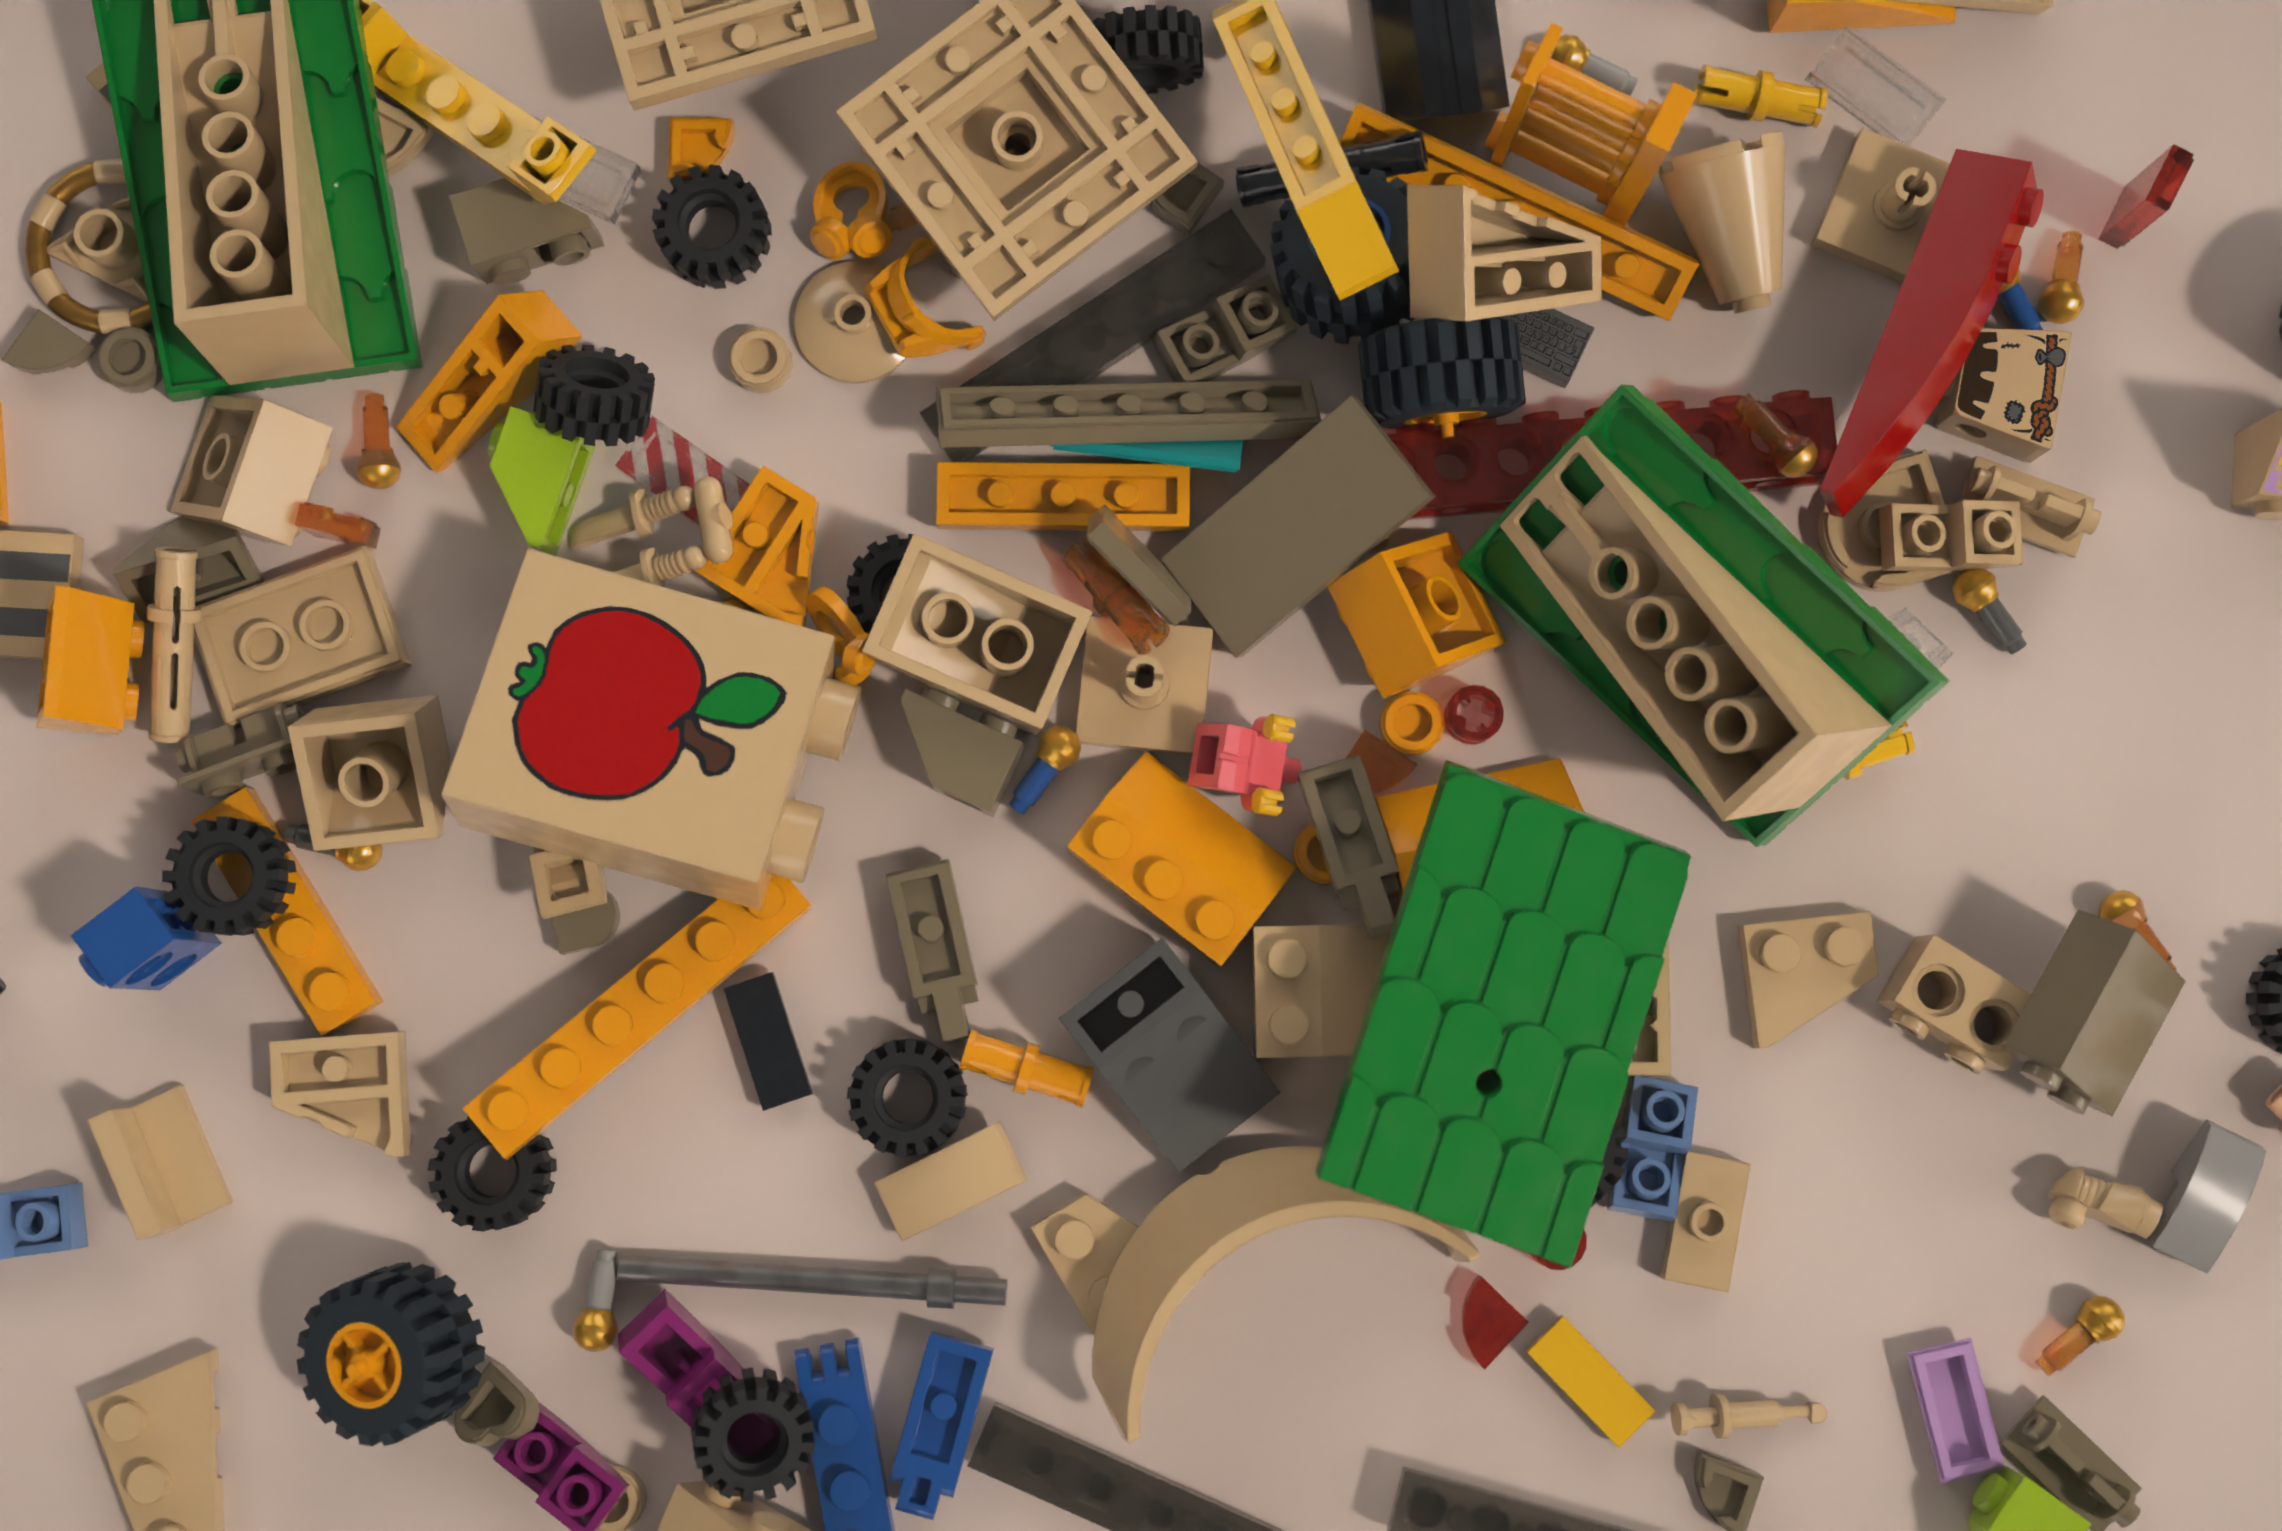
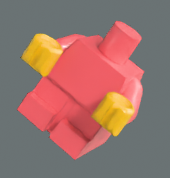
M1269 714L1268 716L1257 718L1251 729L1231 724L1197 723L1187 786L1240 793L1241 805L1245 810L1258 814L1278 816L1283 808L1277 806L1278 800L1284 801V795L1280 791L1281 782L1295 784L1298 782V772H1302L1300 760L1286 757L1287 744L1294 738V734L1289 733V728L1296 727L1295 720L1291 717Z

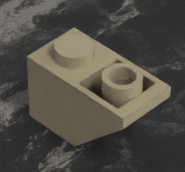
M505 178L449 196L470 265L486 284L492 282L498 285L517 283L529 277L531 274L530 270L551 263L560 266L575 264L588 258L591 254L590 250L605 246L601 233L587 214L558 200L554 203L543 205Z
M925 686L921 696L905 689L900 702L931 786L943 795L994 817L1025 751L1023 742L1014 738L1018 728L987 713L982 714L979 722L956 712L960 704L959 701L933 688Z

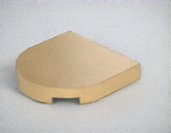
M1926 449L1897 457L1888 470L1843 518L1830 515L1825 501L1821 507L1818 518V539L1823 555L1832 569L1854 586L1877 592L1894 591L1961 571H1882L1879 508L1891 503L1945 505Z

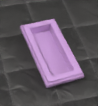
M1966 1338L1906 1352L1939 1482L1945 1483L2004 1469L2005 1466L1972 1339Z

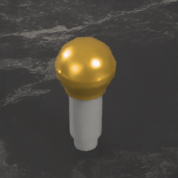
M1568 34L1560 36L1551 57L1552 59L1629 96L1632 94L1638 79L1631 76L1628 70L1591 54V50L1586 47L1579 37Z
M597 1250L596 1260L592 1262L586 1308H582V1312L573 1324L572 1331L575 1342L579 1347L590 1352L606 1350L614 1343L618 1335L619 1329L614 1317L615 1311H611L618 1264L615 1262L617 1254L615 1251Z

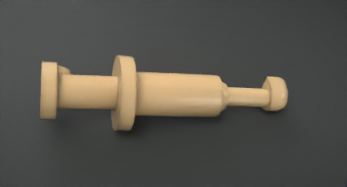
M1722 1393L1713 1394L1710 1397L1709 1407L1687 1408L1684 1402H1674L1671 1406V1423L1676 1435H1687L1689 1429L1711 1427L1713 1434L1718 1439L1730 1437L1732 1429L1778 1426L1784 1418L1807 1417L1811 1424H1819L1825 1421L1828 1415L1826 1406L1818 1402H1807L1805 1405L1781 1406L1776 1400L1728 1402V1399Z

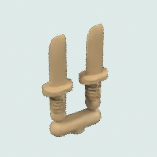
M711 476L702 477L697 480L694 490L688 486H680L674 491L668 490L648 497L644 489L632 491L629 494L630 505L578 523L571 530L569 536L571 549L587 547L634 530L637 531L640 537H645L654 533V522L674 516L675 514L677 515L681 510H690L696 504L704 549L701 546L693 545L685 550L679 549L678 551L659 556L655 548H648L640 552V564L613 573L665 587L664 581L688 574L692 570H700L705 567L708 559L715 564H724L730 560L733 554L730 530L733 527V518L725 504L723 490L719 481Z

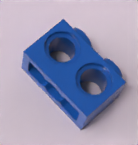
M136 886L71 935L83 952L79 956V962L84 971L97 984L113 989L160 991L222 943L214 933L201 932L192 928L194 923L181 921L175 914L180 907L175 904H168L164 893L169 891Z

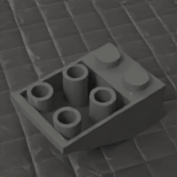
M1163 938L1059 1018L1091 1062L1179 1173L1281 1093Z

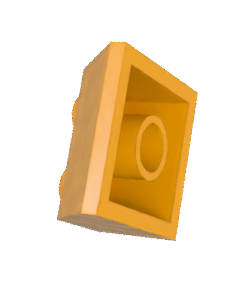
M1452 531L1379 552L1327 586L1337 605L1338 615L1348 627L1365 662L1366 671L1375 682L1383 699L1417 687L1507 643L1479 584L1456 564L1464 554Z
M55 585L47 608L36 728L118 735L123 730L124 720H136L139 683H129L127 679L129 658L141 659L145 621L133 620L135 603L73 587Z

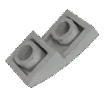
M2206 1119L2171 1169V1173L2179 1184L2164 1204L2157 1227L2146 1238L2153 1248L2208 1274L2231 1238L2245 1211L2259 1177L2266 1150L2261 1145Z

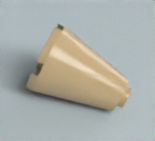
M1782 131L1761 134V140L1746 144L1745 141L1738 139L1671 158V161L1663 162L1658 169L1659 178L1718 304L1732 302L1734 314L1772 305L1770 292L1782 290L1786 148Z

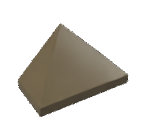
M181 516L114 568L113 573L129 602L135 603L134 610L139 619L145 621V623L151 622L147 619V606L154 604L155 548L179 547L197 550L195 606L264 582L262 574L237 530ZM176 587L174 588V600H173V611H174V614H175V603H176Z

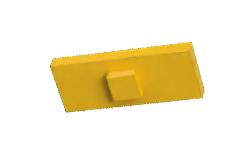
M1562 1314L1525 1350L1618 1448L1656 1412Z

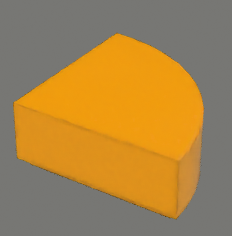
M670 118L669 180L679 174L682 181L691 178L688 168L699 166L702 173L707 174L709 173L710 165H719L727 155L733 142L735 124L732 118Z

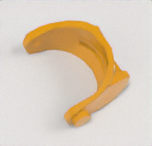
M922 237L914 241L910 245V249L882 270L863 289L900 357H927L963 347L967 351H971L985 342L986 332L982 325L959 330L945 328L925 316L910 297L904 278L905 271L912 265L931 257L938 250L937 246L928 237Z

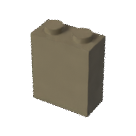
M2078 909L2003 1046L2024 1064L2020 1070L2023 1076L2049 1089L2047 1097L2052 1101L2078 1114L2083 1115L2087 1107H2091L2113 1117L2186 981L2135 929Z

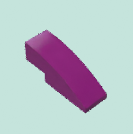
M666 1289L618 1333L619 1353L666 1396V1405L690 1427H694L692 1415L695 1406H703L702 1394L709 1386L715 1391L721 1388L719 1378L730 1373L733 1381L743 1379L741 1369L744 1368ZM749 1413L741 1416L731 1425L727 1434V1442L735 1452L741 1455H759L773 1446L778 1437L779 1427L771 1417L765 1414Z

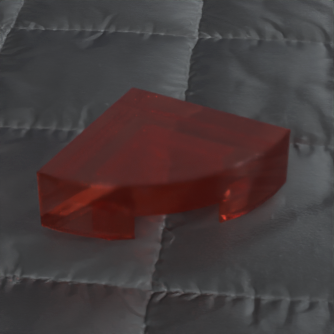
M1478 1275L1475 1278L1463 1302L1461 1323L1463 1336L1470 1353L1485 1370L1529 1322L1482 1276Z

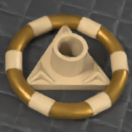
M122 158L96 159L76 167L59 178L41 196L29 219L25 238V259L30 281L46 306L73 326L103 335H108L122 327H136L144 330L153 326L129 195L127 194L105 209L96 208L87 211L80 216L73 230L51 244L50 239L68 203L80 193L98 184L126 183ZM50 255L146 303L135 308L96 310L84 306L68 294L52 269Z

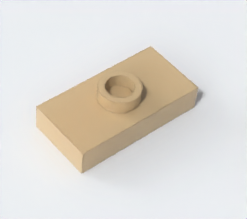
M1690 1151L1684 1155L1677 1218L1669 1222L1660 1278L1729 1293L1751 1167L1750 1163Z

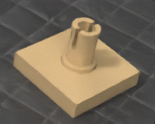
M1862 127L1853 141L1810 246L1902 284L1950 163Z
M1091 616L1086 628L1076 734L1081 745L1193 755L1197 723H1205L1213 628L1185 625L1174 626L1173 624Z

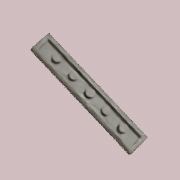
M1309 379L936 388V412L940 448L1301 439L1321 422L1312 380Z

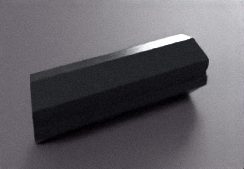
M1367 0L1382 113L1397 120L1476 113L1510 106L1495 0Z

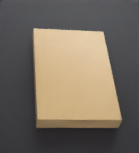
M366 545L198 606L202 608L201 622L194 624V636L224 725H232L234 730L242 727L240 719L280 703H284L287 707L296 704L301 706L412 665L373 551Z

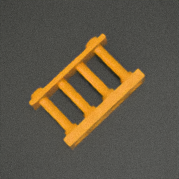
M1551 22L1540 45L1531 40L1527 41L1510 77L1521 83L1509 114L1500 112L1484 144L1485 147L1494 151L1489 163L1502 168L1509 152H1512L1598 194L1596 201L1606 205L1602 215L1626 225L1669 153L1698 93L1673 82L1662 104L1652 99H1649L1647 104H1644L1551 58L1563 31L1562 27Z

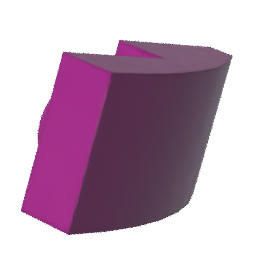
M538 1403L540 1410L539 1418L534 1430L522 1436L519 1440L507 1439L493 1460L538 1494L539 1497L535 1502L571 1531H597L629 1487V1484L589 1443L545 1406Z

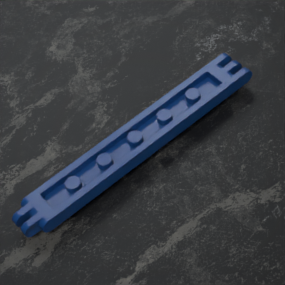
M860 1338L845 1341V1354L849 1366L839 1368L834 1342L820 1345L823 1371L814 1373L813 1359L809 1348L795 1350L794 1358L799 1388L807 1400L815 1430L813 1431L816 1442L814 1454L811 1453L825 1531H895Z

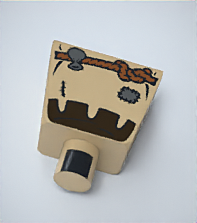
M1982 328L1965 363L1939 401L1936 427L1943 432L2024 462L2031 463L2051 450L2072 332Z

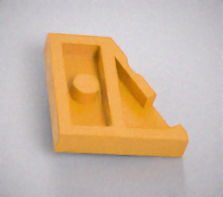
M763 465L731 513L733 527L730 530L733 554L730 560L724 564H715L708 559L705 567L694 571L761 615L806 627L808 610L806 596L810 592L819 510L818 500Z

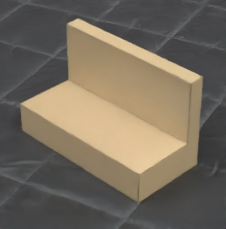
M184 1085L177 1086L132 1108L110 1109L87 1120L137 1240L162 1236L233 1203Z

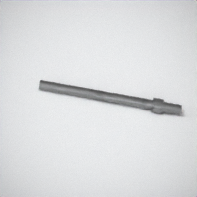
M620 1255L617 1267L618 1281L925 1300L927 1307L953 1309L955 1302L1005 1306L1008 1284L1007 1279L957 1276L956 1269L930 1268L929 1274L635 1255Z

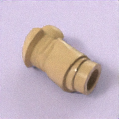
M2084 1167L2072 1168L2066 1171L2053 1183L2047 1196L2053 1201L2048 1209L2050 1219L2054 1223L2068 1229L2082 1226L2086 1216L2125 1232L2148 1238L2157 1227L2163 1211L2162 1203L2151 1199L2150 1195L2144 1193L2143 1187L2090 1177L2084 1174Z

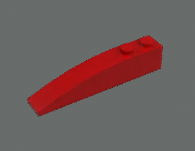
M1961 149L1955 150L1821 485L1820 491L1830 515L1843 518L1897 459L1932 414L1965 363L1995 305L2003 283L2011 284L2015 279L2022 254L2021 246L2018 245L2025 226L2033 228L2037 223L2044 199L2043 189L2037 188L2032 162Z

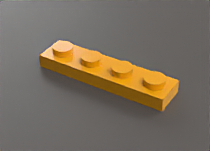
M937 462L936 525L938 529L1087 531L1088 519L1105 504L1130 531H1189L1190 467L1171 464Z
M246 786L191 820L196 830L195 823L204 819L217 821L216 817H232L247 820L270 828L277 833L274 836L275 839L285 841L255 789ZM291 850L284 855L286 859L295 861L297 872L288 873V882L296 883L294 894L285 893L282 900L289 904L284 914L274 913L271 916L275 923L266 929H256L320 1035L331 1036L384 1001ZM238 852L222 854L215 862L239 899L248 891L252 883L253 873L251 865Z

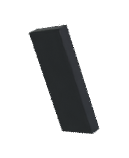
M774 972L724 988L762 1110L765 1111L812 1095L813 1091Z

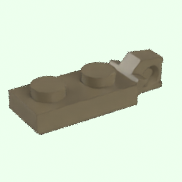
M1360 755L1298 772L1300 788L1336 897L1340 896L1344 910L1359 906L1369 939L1390 934L1395 919L1388 897L1398 895L1401 892L1397 880L1399 869Z
M949 859L887 873V884L913 999L918 1000L922 1015L936 1011L943 1042L950 1043L967 1039L970 1035V1028L964 1004L979 1001L976 990L978 981Z

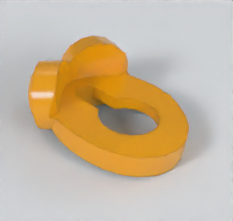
M849 161L841 163L830 169L817 185L813 199V212L816 224L810 230V238L815 249L826 258L834 261L840 260L851 250L863 258H874L886 251L891 244V229L885 222L889 208V196L882 178L875 169L863 162ZM853 187L862 188L869 193L868 201L862 208L858 209L857 219L847 227L844 224L843 211L835 206L836 198L846 189Z
M821 586L806 596L809 615L817 631L835 636L834 652L842 658V664L834 670V677L838 681L858 685L870 674L876 662L875 659L862 653L869 633L864 632L855 615L833 590ZM829 617H830V618L833 620V622L837 625V627H838L839 631L841 632V635H842V636L839 635V633L837 632V630L835 629V627H834L833 624L831 623Z

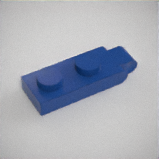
M934 1331L930 1333L890 1476L891 1481L902 1484L895 1510L934 1520L940 1495L953 1498L994 1348Z

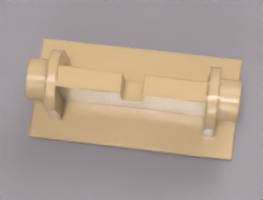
M1979 456L1974 457L1959 500L2019 501L2022 539L2075 558L2078 553L2084 533L2093 534L2101 518V511L2093 509L2095 498Z

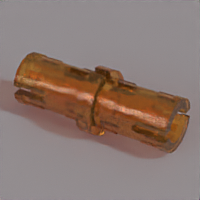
M1087 537L1081 539L1083 546L1088 550L1086 553L1080 549L1077 543L1072 545L1066 552L1063 563L1076 575L1093 596V607L1099 615L1105 618L1110 617L1131 642L1138 654L1143 655L1151 652V647L1146 642L1148 638L1156 648L1160 646L1170 632L1166 622L1159 618L1144 598L1091 545Z

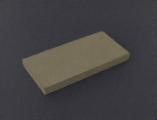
M1351 395L1166 553L1161 560L1234 657L1239 658L1247 654L1434 499L1435 495L1357 396Z

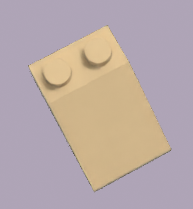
M914 533L862 653L982 713L995 716L1037 736L1043 729L1093 611Z
M1365 925L1253 927L1250 932L1254 1058L1352 1056L1390 934L1369 939Z

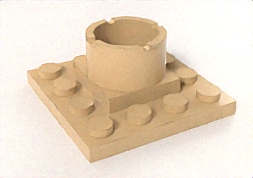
M599 0L627 97L634 111L878 39L867 0Z
M981 0L836 110L838 119L993 321L997 320L1194 170L1198 164V160L1075 0ZM1016 145L1024 146L1029 150L1028 153L1023 155L1007 153L1010 148Z

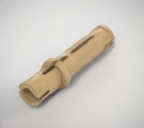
M158 547L154 549V555L156 556L154 604L147 606V619L153 621L151 724L148 738L156 742L183 743L185 739L192 737L190 721L194 624L201 622L202 609L195 606L196 559H198V552L189 548ZM176 587L175 635L172 637L174 623L173 600L174 588ZM172 654H174L173 699L170 702Z

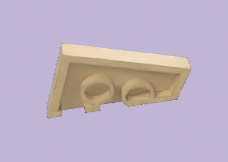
M218 1349L203 1353L86 1403L133 1531H224L223 1480L217 1473L216 1434L221 1433L220 1408H215L214 1373L218 1372Z

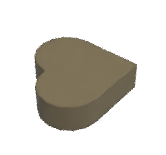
M490 1361L481 1373L482 1376L478 1386L468 1391L471 1398L462 1408L456 1410L454 1418L455 1432L458 1437L466 1443L478 1446H490L497 1443L501 1438L519 1440L522 1436L534 1430L540 1411L538 1400L534 1394L504 1365Z

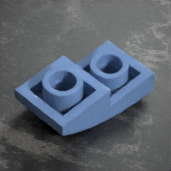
M1640 1075L1632 1077L1621 1123L1627 1134V1138L1621 1143L1622 1148H1629L1628 1160L1621 1167L1625 1170L1621 1179L1609 1192L1607 1210L1666 1222H1672L1677 1218L1684 1155L1691 1150L1698 1087Z
M82 1182L0 1194V1260L88 1247Z

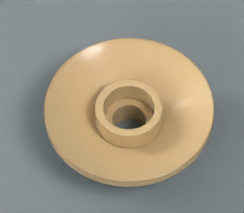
M861 260L837 263L815 275L800 294L794 314L796 339L809 363L827 377L846 383L871 382L890 374L905 361L906 357H900L863 290L886 267ZM907 287L908 293H909L910 297L912 298V300L914 301V298H913V296H912V294H911L909 288ZM852 306L861 307L865 311L863 320L855 325L847 324L842 320L845 310Z

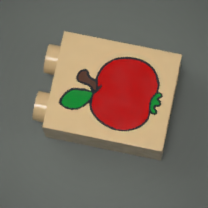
M527 548L441 795L460 827L581 861L596 863L599 866L761 911L772 875L803 883L806 878L818 841L825 808L796 800V795L809 753L841 761L854 723L861 687L833 679L834 635Z

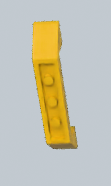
M359 0L368 61L372 68L375 89L543 205L556 202L597 152L591 144L549 116L541 123L410 36L375 1Z
M1234 0L1213 11V22L1296 212L1339 300L1341 301L1399 272L1295 46L1277 1Z

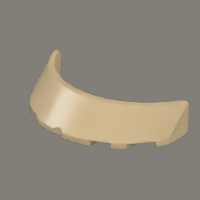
M1283 1146L1245 1153L1218 1163L1216 1169L1210 1174L1195 1175L1170 1192L1148 1213L1129 1239L1121 1254L1118 1255L1105 1284L1106 1288L1098 1311L1094 1345L1092 1346V1378L1121 1437L1128 1444L1140 1438V1413L1147 1373L1160 1337L1180 1303L1208 1271L1236 1249L1266 1233L1291 1224L1332 1217H1360L1384 1220L1421 1231L1440 1240L1445 1244L1454 1261L1471 1262L1481 1257V1253L1466 1233L1459 1228L1354 1192L1352 1189H1346L1318 1179L1316 1167L1323 1147Z

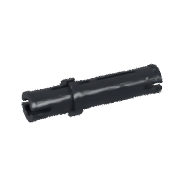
M1421 130L1393 138L1342 147L1350 167H1359L1360 175H1369L1372 168L1385 171L1386 179L1403 174L1428 171L1426 145ZM1275 162L1236 168V185L1240 202L1244 208L1268 201L1290 198Z

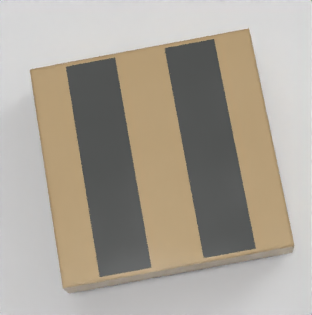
M0 530V658L43 660L48 601L55 585L79 589L84 538L75 534Z

